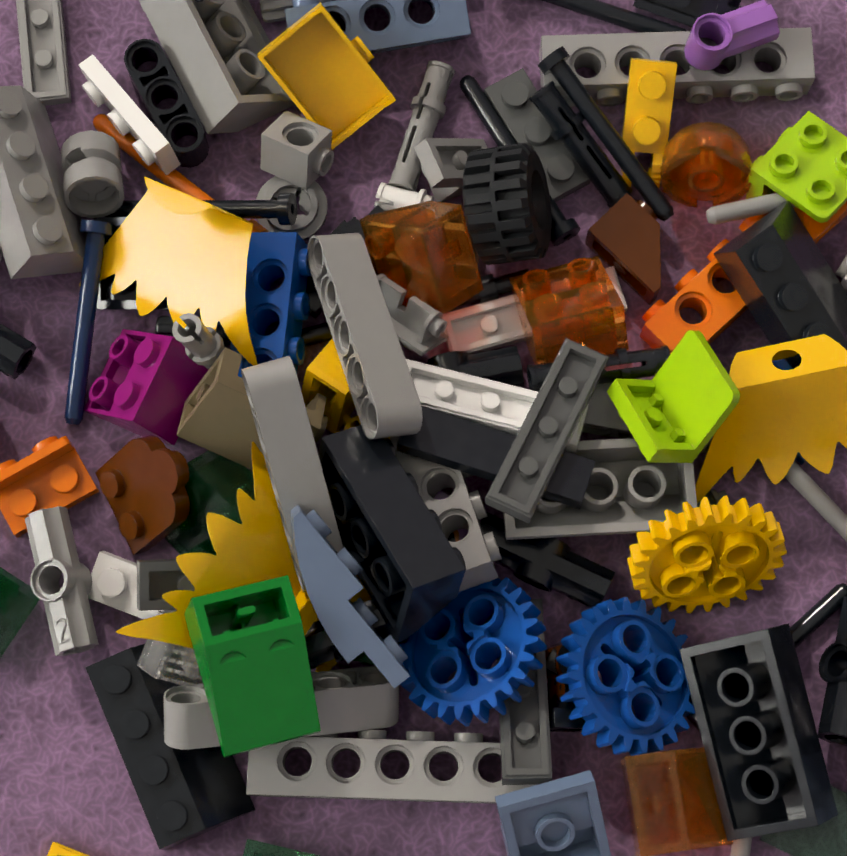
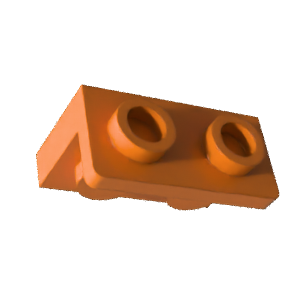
M57 436L48 437L37 443L32 448L33 453L17 462L15 459H11L0 464V510L17 538L27 533L25 518L29 516V513L57 506L69 509L99 492L76 448L67 436L59 439Z

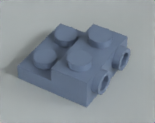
M591 770L495 796L508 856H611L596 783Z

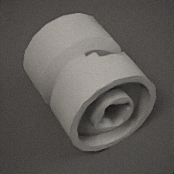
M93 130L82 131L70 136L63 143L61 149L63 191L66 206L73 213L81 217L98 218L114 213L122 206L125 198L119 144L112 136Z

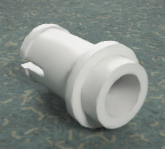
M381 182L376 194V198L380 200L375 201L374 208L379 205L387 213L399 216L404 215L412 219L430 220L435 198L434 196L427 195L426 189L415 192Z

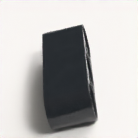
M151 39L134 41L125 51L124 62L139 98L154 126L170 143L181 164L180 166L187 168L198 166L206 159L209 145L203 125L161 46ZM145 62L157 63L156 67L151 71L140 72L137 70ZM172 98L177 100L176 104L170 109L157 108V105L163 99ZM190 135L197 138L196 142L189 147L184 148L176 145L183 136Z

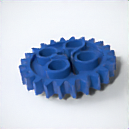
M507 577L502 581L497 578L460 591L457 598L408 638L407 643L400 644L409 657L403 664L410 677L400 684L411 693L409 699L422 708L421 710L430 717L436 718L438 716L448 725H451L456 718L465 727L470 725L473 714L484 724L488 723L489 709L491 708L505 715L506 706L504 701L509 697L520 703L522 698L517 690L520 685L527 687L535 685L533 680L527 675L529 669L538 670L543 668V664L534 657V653L547 649V645L539 637H536L546 631V626L537 619L541 611L530 601L531 597ZM493 614L491 620L488 623L484 624L488 616ZM449 629L445 637L441 638L442 634ZM501 656L499 663L490 669L494 660ZM457 671L455 677L451 681L447 682L449 676L453 672Z
M628 597L615 601L609 599L581 612L582 618L569 624L573 634L561 638L560 641L570 652L556 657L558 663L567 667V673L556 677V681L568 684L570 690L560 697L561 702L573 701L576 706L569 716L570 720L583 717L586 722L581 734L586 736L598 732L596 746L602 748L612 745L613 754L615 755L629 752L631 757L661 751L664 749L663 746L676 743L678 741L676 733L690 728L684 717H688L689 714H695L694 706L689 702L691 694L679 650L682 649L681 646L686 642L687 634L675 637L672 631L676 620L673 618L661 622V608L658 606L646 611V603L643 599L630 603ZM623 637L626 640L627 647L624 644ZM598 671L600 672V674H601V676H602L603 684H602V682H601L600 679H599ZM631 705L634 707L636 713L635 715L633 714Z

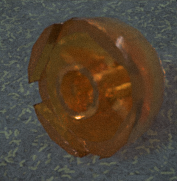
M699 122L680 129L668 141L662 156L660 175L663 192L673 201L689 207H697L698 200H712V206L738 201L749 192L751 182L748 181L749 175L752 177L751 168L753 166L748 144L735 129L721 123Z

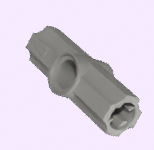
M57 506L29 513V516L25 518V523L35 563L30 577V585L34 595L43 600L55 656H67L94 649L99 643L87 596L91 590L92 576L89 569L79 561L67 507ZM63 573L64 583L62 588L60 589L59 579L60 575Z

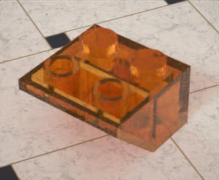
M426 201L367 215L360 219L365 237L364 242L370 254L376 275L384 274L407 290L402 304L407 307L409 299L416 296L435 310L446 314L484 290L462 205Z
M598 256L577 258L567 264L544 270L534 269L526 272L524 275L509 278L527 347L535 365L554 362L565 338L604 355L614 354L616 348L624 347L627 351L629 350L624 306Z
M704 747L626 756L621 759L636 856H651L733 844V840L727 841Z

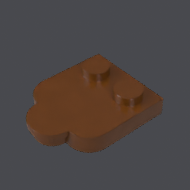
M149 435L131 440L95 472L100 482V488L107 497L119 523L120 531L124 538H126L133 555L150 550L181 525L189 515L190 501L185 488L189 479L187 461L180 452L167 449L164 443L156 436Z

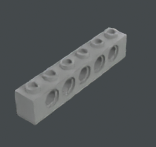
M811 27L779 28L780 34L777 40L723 59L720 64L725 65L729 69L730 73L719 74L713 69L706 71L696 69L689 64L685 57L684 49L691 31L541 36L539 49L540 63L553 51L563 46L570 55L566 60L567 64L594 101H597V104L601 106H616L626 100L629 76L625 75L621 68L630 66L631 58L677 62V65L682 67L686 73L676 75L673 99L686 98L687 102L693 104L706 103L716 97H731V100L735 102H749L757 99L758 96H776V99L781 101H792L807 95L815 80ZM700 38L708 46H717L710 38ZM766 62L773 67L774 72H763L756 67L755 63ZM587 67L594 70L597 75L592 78H584L578 75L576 70ZM540 70L541 88L553 81L555 87L569 106H575L552 73L544 75Z
M364 730L358 731L357 738H338V733L300 737L248 751L246 795L496 804L495 796L534 785H502V780L494 783L485 781L478 772V763L487 755H495L501 758L500 743L483 742V734L454 733V741H435V732L406 731V740L386 739L387 731ZM296 749L308 751L312 758L309 771L302 776L290 775L285 767L288 754ZM346 750L358 754L361 761L359 771L349 778L338 776L333 769L335 757L340 752ZM391 752L402 753L409 761V770L400 779H390L382 773V760ZM438 754H449L456 760L458 770L452 779L440 781L430 773V761Z

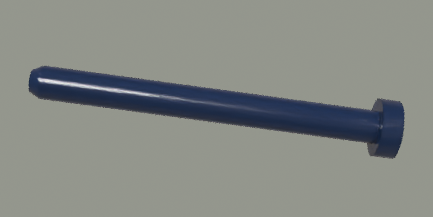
M81 220L80 232L87 233L64 415L65 421L68 424L79 425L83 420L105 236L113 235L114 224L102 221Z

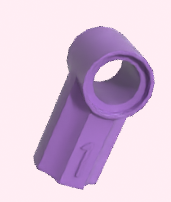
M765 0L722 15L716 13L703 14L693 24L685 44V57L689 64L696 69L712 70L719 66L722 60L727 57L777 40L780 34L778 17L772 5L766 3ZM700 38H710L717 46H708Z

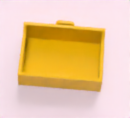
M321 2L257 53L258 59L307 120L332 130V150L385 107L396 101L392 92L368 63L375 58L359 36L350 40Z

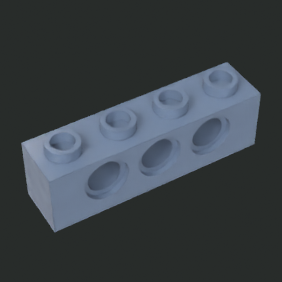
M292 0L293 8L284 9L287 29L319 4V0ZM336 0L322 3L330 15H336L344 21L346 27L344 33L348 38L353 40L356 36H359L372 54L466 39L471 35L466 0ZM415 1L428 3L433 11L432 19L424 24L414 22L408 14L409 5ZM372 8L384 10L389 17V25L381 31L369 29L364 22V15L368 10Z

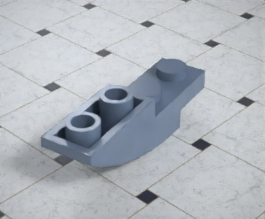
M299 505L295 506L290 511L296 559L307 594L318 619L332 643L347 663H350L364 651L395 689L410 677L403 664L409 657L391 634L383 640L372 625L378 619L361 597L354 602L351 601V598L364 588L356 576L363 571L362 567L345 547L337 553L326 539L332 533L331 529L314 509L306 515Z

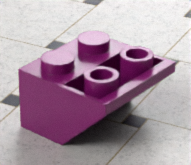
M123 329L120 336L114 340L110 347L109 358L100 377L94 381L90 388L89 399L84 411L142 437L152 435L158 437L165 444L175 445L178 439L176 435L185 401L207 373L208 369L203 365L194 363L186 354L185 346L173 336Z

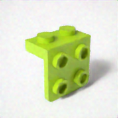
M808 111L793 127H788L781 134L776 144L764 156H759L752 163L746 174V178L749 181L745 199L776 192L815 221L820 223L827 222L847 202V137Z
M693 330L686 332L652 380L616 378L606 391L648 463H693L740 400L738 388L704 335L700 331Z

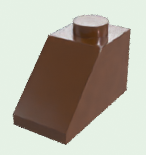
M626 193L588 229L585 244L609 267L614 266L616 274L650 305L656 300L661 288L660 224L656 221L657 217L653 209L642 200L635 201Z

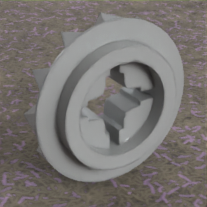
M274 176L258 192L256 200H277L280 193H293L296 198L300 194L299 208L305 212V215L297 214L294 225H280L277 218L257 219L269 232H297L302 239L314 236L316 231L322 225H325L328 208L327 198L322 187L316 181L306 190Z

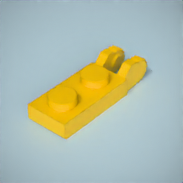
M631 58L622 139L634 155L635 152L651 153L650 167L647 173L659 188L663 155L667 154L677 62ZM621 169L622 178L631 187L632 182Z

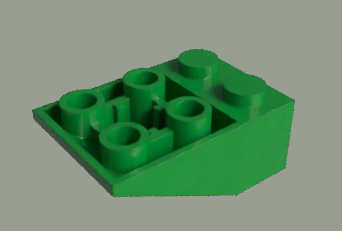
M286 575L191 598L184 617L223 757L319 733L321 728L304 629L289 576Z

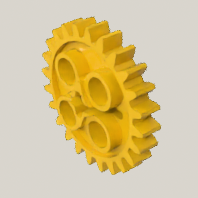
M723 496L717 505H711L708 497H703L700 507L693 508L687 501L683 502V512L678 514L668 509L665 510L666 520L664 522L657 520L648 521L650 532H637L638 543L629 546L631 557L627 558L634 589L640 591L641 598L643 600L651 598L654 607L667 603L669 612H673L681 605H685L687 613H691L697 605H703L704 610L710 612L713 604L718 602L725 608L730 607V598L735 596L741 600H747L746 591L748 589L763 590L761 579L774 580L776 578L774 569L783 567L784 563L781 556L787 554L784 544L785 538L780 523L776 522L772 511L764 513L761 503H757L749 508L746 498H741L734 505H730L728 496Z

